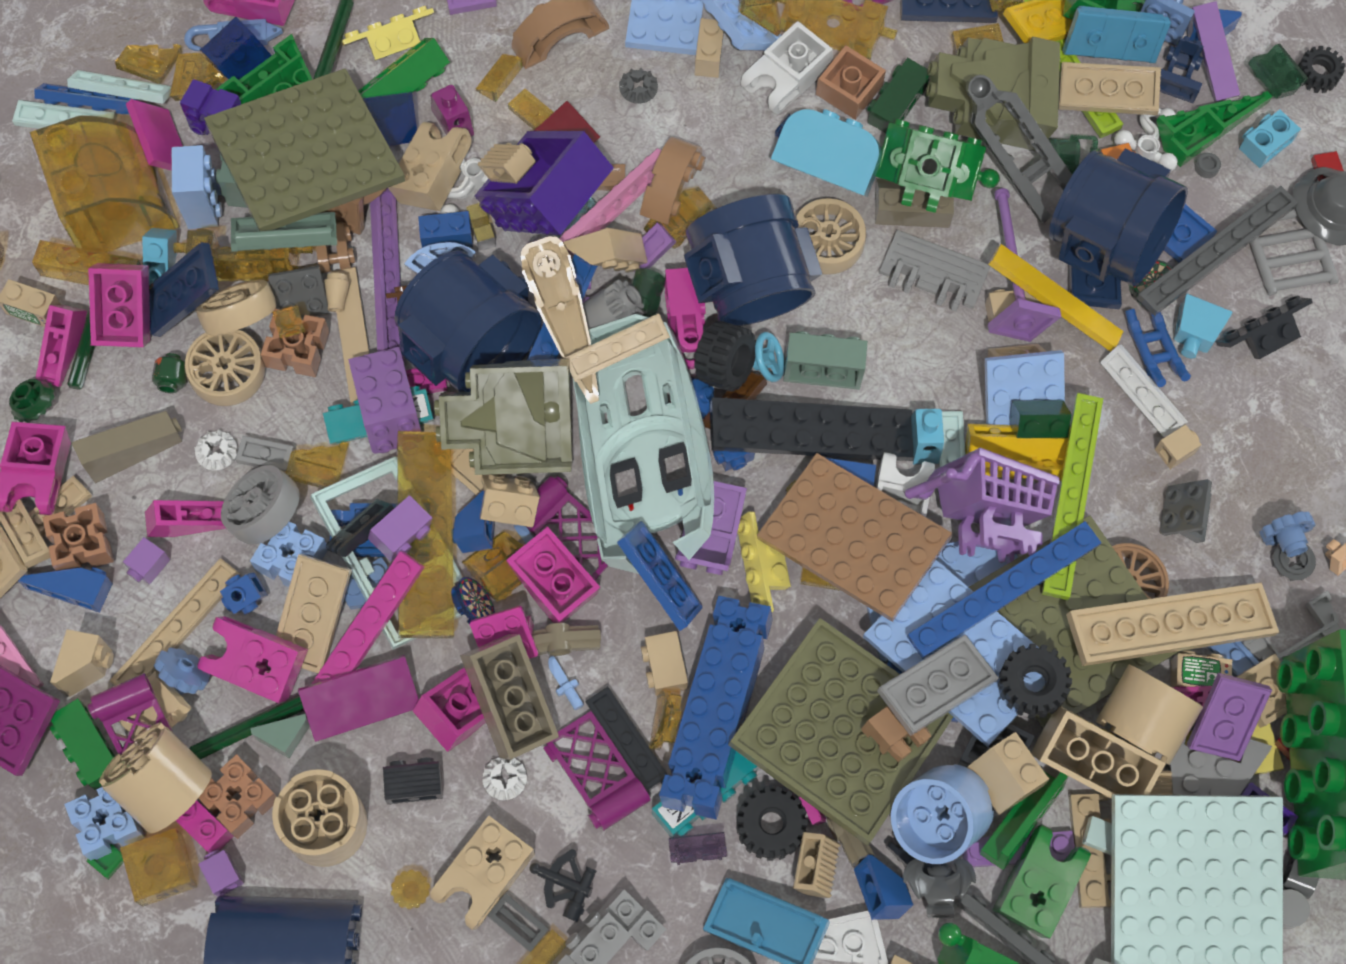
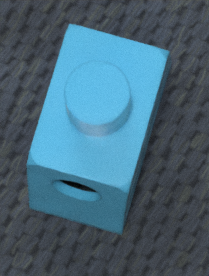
M1186 294L1179 307L1174 340L1184 344L1181 354L1186 358L1193 359L1196 358L1198 350L1208 353L1232 315V311Z
M916 409L911 415L914 451L913 465L922 464L924 461L939 464L944 446L942 410ZM929 446L932 450H924L923 448Z

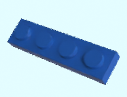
M46 83L34 89L35 99H42L47 104L63 102L68 103L69 107L77 108L84 105L91 106L92 110L96 111L116 110L118 114H129L126 103L132 99Z

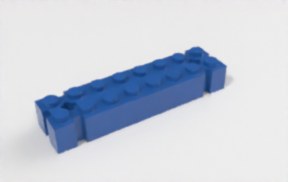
M718 596L713 612L715 625L710 624L668 763L672 776L665 774L659 794L664 808L684 812L686 806L693 807L695 815L717 820L723 799L720 788L726 789L736 750L728 744L745 721L765 650L763 639L768 640L773 622L771 606L750 602L748 608L741 607L739 600Z

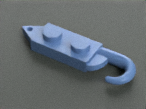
M266 19L217 22V24L191 27L186 32L184 41L185 45L193 51H200L201 47L194 45L192 38L203 34H208L211 43L219 48L268 45V41L283 32L281 28L267 23Z

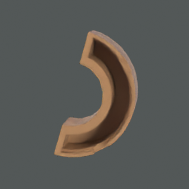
M551 0L545 4L537 5L533 12L513 33L512 49L523 67L527 69L546 60L551 47L565 36L582 32L589 39L608 30L609 24L593 0Z
M675 137L668 139L653 168L652 174H654L651 186L646 188L640 215L667 225L672 216L676 217L681 207V202L678 200L684 183H689L690 179L694 178L697 170L702 171L706 157L702 156L701 146Z

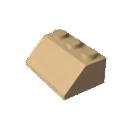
M606 228L563 242L565 248L591 265L602 266L603 270L613 268L614 271L625 270V273L640 270V265L648 263L642 234Z

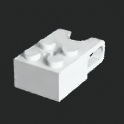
M797 21L764 51V55L743 74L741 86L749 93H754L762 87L774 89L769 96L768 105L773 113L780 114L827 69L833 61V49Z
M884 452L875 488L926 517L930 497L927 500L908 499L905 496V490L926 482L934 472L935 464L924 461L918 474L906 477L900 474L896 468V455Z

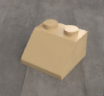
M66 629L50 683L65 696L71 697L105 676L107 668L109 669L113 663L114 654L112 649L99 635Z
M1016 732L990 748L967 767L979 775L989 788L988 793L992 807L998 816L1043 787L1049 780Z

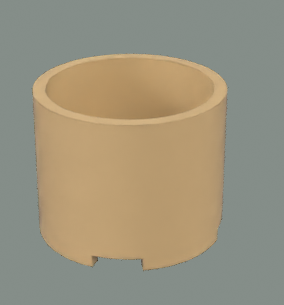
M1129 664L1095 722L1105 727L1106 723L1111 724L1110 731L1153 756L1157 752L1162 754L1160 760L1170 765L1201 713L1203 706Z
M162 723L155 724L134 738L135 743L131 744L122 755L117 754L112 759L99 780L103 790L148 833H155L166 828L183 815L203 793L212 775L211 770Z
M309 770L292 777L291 781L285 785L278 797L275 798L272 810L273 825L280 840L298 859L312 866L329 867L346 861L358 851L366 836L368 820L363 803L352 786L344 778L328 770ZM321 810L324 815L320 816V821L317 822L313 817L317 816V811Z

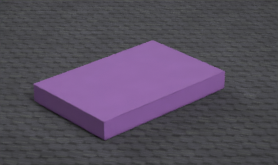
M1218 673L1187 742L1189 749L1241 761L1272 692L1270 686Z

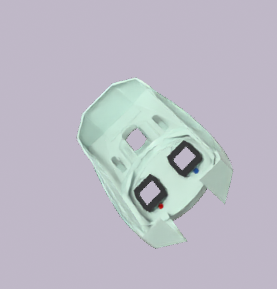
M634 314L589 329L591 345L649 317ZM666 322L663 323L670 338L596 372L599 401L590 404L577 382L573 379L578 410L585 488L592 522L598 538L597 542L601 559L609 567L637 574L639 573L622 551L617 541L638 522L643 521L650 533H655L668 529L683 520L685 536L673 543L688 560L692 558L710 537L713 524L714 482L705 428L686 362L676 337ZM634 375L642 376L647 410L639 416H630L625 381ZM668 392L670 393L671 403H668V399H667V393H668ZM606 412H607L608 423H606V421H605V415H604V413H606ZM683 453L687 476L667 482L663 459ZM634 468L638 491L618 497L615 474Z

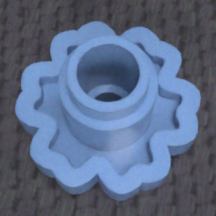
M1301 511L1275 519L1271 522L1272 524L1264 526L1259 532L1266 545L1274 546L1279 544L1282 552H1286L1287 557H1294L1308 550L1306 545L1308 541L1304 533L1311 531L1316 524L1309 512Z
M168 648L167 652L161 651L155 660L154 668L160 672L158 674L159 678L168 686L174 687L180 695L184 693L195 694L198 690H204L209 682L210 674L197 667L199 658L192 654L187 655L182 649Z

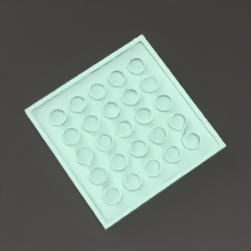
M1112 794L1111 963L1283 964V797Z

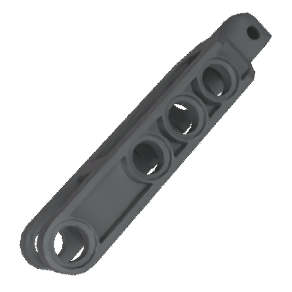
M981 74L974 75L969 78L966 84V92L974 103L970 123L1032 213L1043 224L1053 216L1042 204L1041 201L1043 199L1032 183L1050 171L1064 191L1072 174L1017 93L998 90L987 76ZM996 103H1003L1041 158L1022 173L1013 162L1014 157L1008 154L999 142L1001 138L991 130L985 121L986 111Z

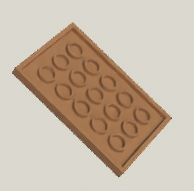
M816 453L757 534V539L892 622L952 537V532Z

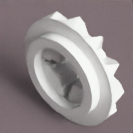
M219 429L216 432L207 431L205 436L198 439L197 446L194 447L197 461L208 470H222L228 467L237 455V444L233 437ZM220 444L219 447L223 454L217 452L211 454L212 451L209 445L216 447Z
M499 757L492 759L484 768L482 781L485 790L490 796L498 800H510L517 797L524 790L527 774L523 764L517 759L508 760ZM502 767H505L508 775L516 776L508 779L506 789H504L501 780L493 779L501 776Z

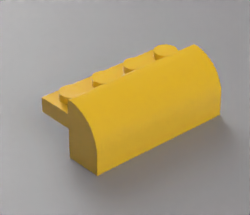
M967 424L965 454L978 448H983L1059 477V481H1061L1068 438H1016L1010 425ZM985 461V475L990 476V463ZM997 466V477H1002L1003 467ZM1010 470L1009 479H1014L1015 472Z

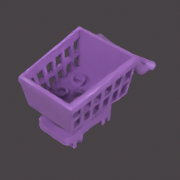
M978 448L934 470L926 482L906 489L905 496L908 499L927 500L934 490L938 488L943 517L962 520L958 527L959 554L965 555L967 553L969 557H972L975 554L976 547L996 550L998 561L1000 563L1006 561L1008 564L1014 560L1015 554L1023 555L1028 552L1029 556L1036 553L1037 547L1042 546V533L1028 530L1024 527L1051 516L1057 485H1059V477L983 448ZM985 461L990 463V476L985 475ZM997 466L1003 467L1002 480L997 478ZM1010 470L1015 472L1014 483L1009 482ZM1022 475L1027 476L1026 487L1021 486ZM1033 479L1038 480V482L1033 484ZM972 522L980 524V533L971 530Z

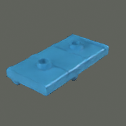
M1079 6L1076 9L1062 51L1064 55L1156 63L1171 21L1169 17H1164L1163 14Z
M726 878L703 930L781 964H813L830 921L804 908L731 878Z

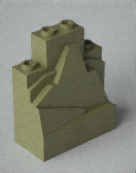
M968 37L964 44L958 47L956 56L939 52L934 61H930L927 70L930 82L926 90V96L929 97V107L954 112L955 134L981 139L970 123L974 103L966 92V84L969 78L974 75H985L991 79L998 90L1017 93L1047 139H1049L1058 128L1060 42L1032 37L1028 43L1015 45L988 38L979 40ZM996 103L986 111L985 121L991 130L1001 138L999 140L1001 144L1036 151L1003 103Z
M569 359L507 361L502 364L472 365L470 372L465 373L466 388H471V392H442L439 395V400H435V416H440V426H436V442H441V450L474 449V451L469 452L470 468L475 467V475L571 472L573 452Z

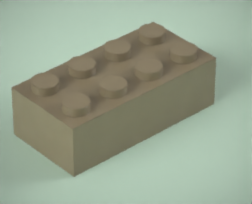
M520 634L505 635L460 655L500 758L514 759L559 737Z

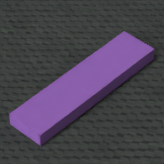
M1217 1L1192 7L1191 9L1195 10L1193 20L1198 39L1201 41V45L1204 46L1202 55L1214 102L1239 96L1240 92Z

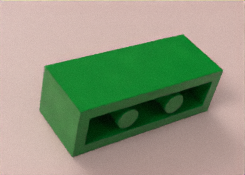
M77 698L54 713L51 718L53 725L49 728L58 741L62 739L66 747L62 749L63 753L70 763H76L79 768L76 775L83 786L89 785L94 790L102 787L99 783L102 773L115 755L86 705Z

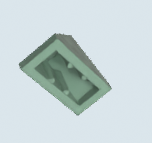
M306 714L251 728V733L259 742L290 758L310 725Z

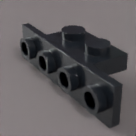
M1297 295L1286 299L1284 305L1266 310L1264 312L1265 315L1262 317L1249 319L1244 322L1243 327L1225 332L1223 334L1224 337L1216 341L1217 346L1231 348L1247 339L1254 359H1261L1301 337L1293 313L1312 304V298H1300Z

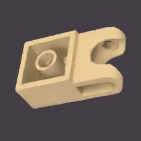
M421 123L399 162V166L405 175V182L388 187L400 204L435 211L441 210L461 172L459 167L470 148L472 140L469 131L465 128L453 127L445 137L441 138L440 131L434 123Z
M488 816L432 888L430 898L436 903H444L455 892L463 891L470 894L472 905L465 915V923L471 930H476L535 856L534 849L492 817ZM499 853L501 858L499 862L493 860L491 863L488 862L490 854Z

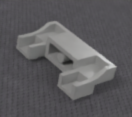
M619 887L598 912L594 911L586 918L584 922L586 925L579 933L575 932L567 939L566 947L551 964H607L630 937L642 949L648 951L667 929L625 889Z

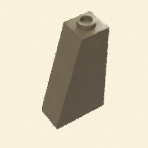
M163 411L76 440L71 444L81 465L96 484L181 443L182 440L178 433L183 430L176 417L171 419L167 411Z

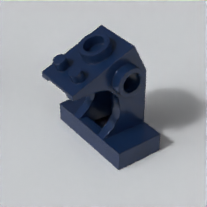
M1184 36L1183 39L1180 38L1176 47L1171 46L1166 57V60L1170 61L1167 71L1161 69L1160 92L1194 103L1202 83L1192 80L1191 76L1193 70L1198 71L1203 60L1200 53L1204 46L1201 45V41L1196 40L1193 42L1189 40L1190 37ZM1176 67L1187 71L1185 77L1172 73L1173 68Z

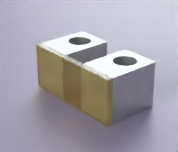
M480 203L467 206L466 209L469 211L471 228L474 230L478 250L482 251L496 247L488 215L481 209Z

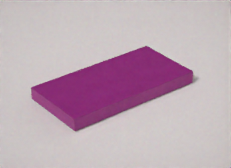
M405 654L298 689L315 742L412 711L419 701Z

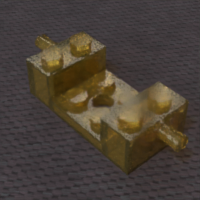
M774 0L785 4L781 17V32L785 33L799 21L832 49L841 51L846 45L870 61L879 38L883 36L895 40L898 30L884 27L888 6L870 0H865L863 7L842 0ZM837 19L840 25L832 28L827 25V21Z
M205 228L188 230L186 243L174 242L173 244L174 253H185V255L200 242L210 244L218 281H269V274L297 270L299 253L313 254V246L232 252L231 247H220L214 231Z

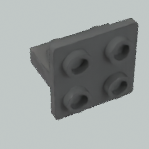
M319 266L268 275L270 287L276 299V309L294 312L297 319L304 318L305 315L316 316L329 313L323 273L320 272Z
M1205 479L1167 487L1160 534L1164 536L1181 534L1195 543L1205 542L1212 496V481Z

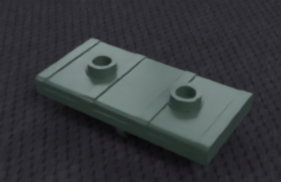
M335 212L318 213L272 231H259L252 217L231 218L232 252L337 245Z

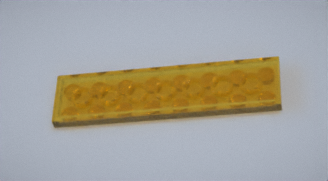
M398 431L397 506L410 495L432 517L429 527L431 529L430 532L420 541L416 538L410 544L412 547L407 552L408 555L425 568L398 607V638L453 639L454 589L451 449L441 450V442H436V432Z

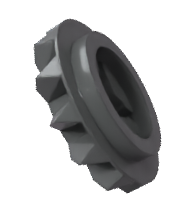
M642 67L639 70L631 68L628 73H623L622 79L619 81L620 93L629 102L636 104L646 103L653 99L657 93V77H654L651 71H644ZM643 81V88L638 86L634 89V82L639 83Z
M1278 545L1272 558H1274V568H1277L1280 572V577L1285 576L1290 581H1302L1309 577L1316 566V558L1312 549L1307 545L1308 550L1298 557V565L1295 564L1289 567L1290 559L1287 557L1286 552H1282L1280 545Z

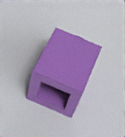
M143 537L123 563L129 569L126 573L138 583L144 580L150 585L170 559L162 549Z
M225 850L210 852L204 857V861L198 864L213 894L217 897L225 895L244 884L233 860Z

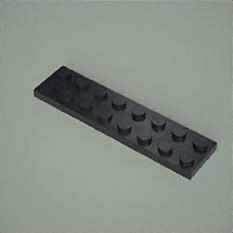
M712 397L709 401L711 450L805 456H815L818 453L823 457L881 460L884 452L895 454L896 461H913L914 459L911 409Z

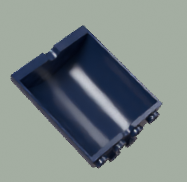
M220 895L215 901L216 913L210 914L203 964H357V962L353 961L352 955L353 951L359 950L360 934L356 933V922H361L362 904H358V900Z

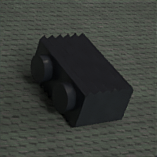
M434 758L417 759L415 764H406L404 760L390 762L389 766L383 767L384 798L387 804L443 799L441 765L439 761H434Z

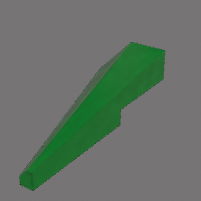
M1265 91L1261 95L1254 97L1247 95L1243 96L1241 100H1226L1199 106L1196 110L1184 112V110L1178 111L1175 115L1167 117L1161 115L1156 122L1163 150L1176 156L1177 165L1182 167L1269 103L1273 96L1268 91Z

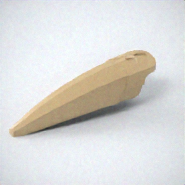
M549 235L527 243L521 251L522 272L531 293L534 294V302L564 359L591 346L579 287L575 281L576 274L571 257L562 240L556 236ZM596 372L576 381L590 404L599 401Z

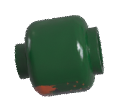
M167 353L165 356L155 360L152 382L159 391L176 393L185 387L187 379L185 361L181 360V356Z

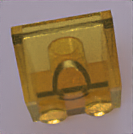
M502 531L493 538V549L475 551L463 560L462 564L483 590L498 602L510 596L512 591L522 584L506 560L524 545L507 532Z

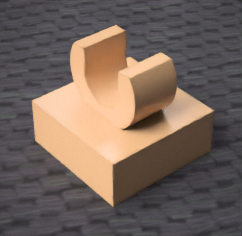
M1333 539L1326 545V548L1329 550L1325 555L1331 560L1330 570L1339 576L1346 569V543L1342 546Z

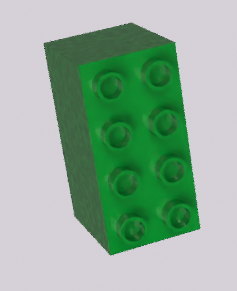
M1339 629L1284 657L1277 669L1276 682L1280 692L1286 695L1287 715L1284 716L1281 722L1280 737L1283 745L1289 747L1291 770L1288 771L1285 777L1284 792L1287 800L1294 805V814L1298 816L1295 826L1290 830L1288 837L1290 855L1293 859L1298 860V874L1301 877L1346 880V630Z

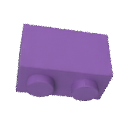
M409 495L370 530L368 540L392 561L400 551L407 553L412 547L410 544L416 538L420 541L430 532L431 529L429 527L432 517Z

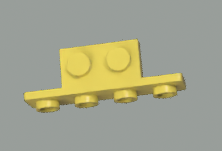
M422 6L412 10L413 15L404 18V15L400 14L389 18L391 21L389 24L382 26L381 22H377L367 26L368 31L359 34L358 30L346 33L344 34L346 39L342 40L341 44L345 46L366 38L374 60L409 49L420 42L413 21L432 15L434 10L433 8L427 10L426 6Z
M747 512L741 516L738 535L751 602L771 606V611L773 612L774 608L770 590H786L791 587L785 556L757 539L759 531L755 512Z

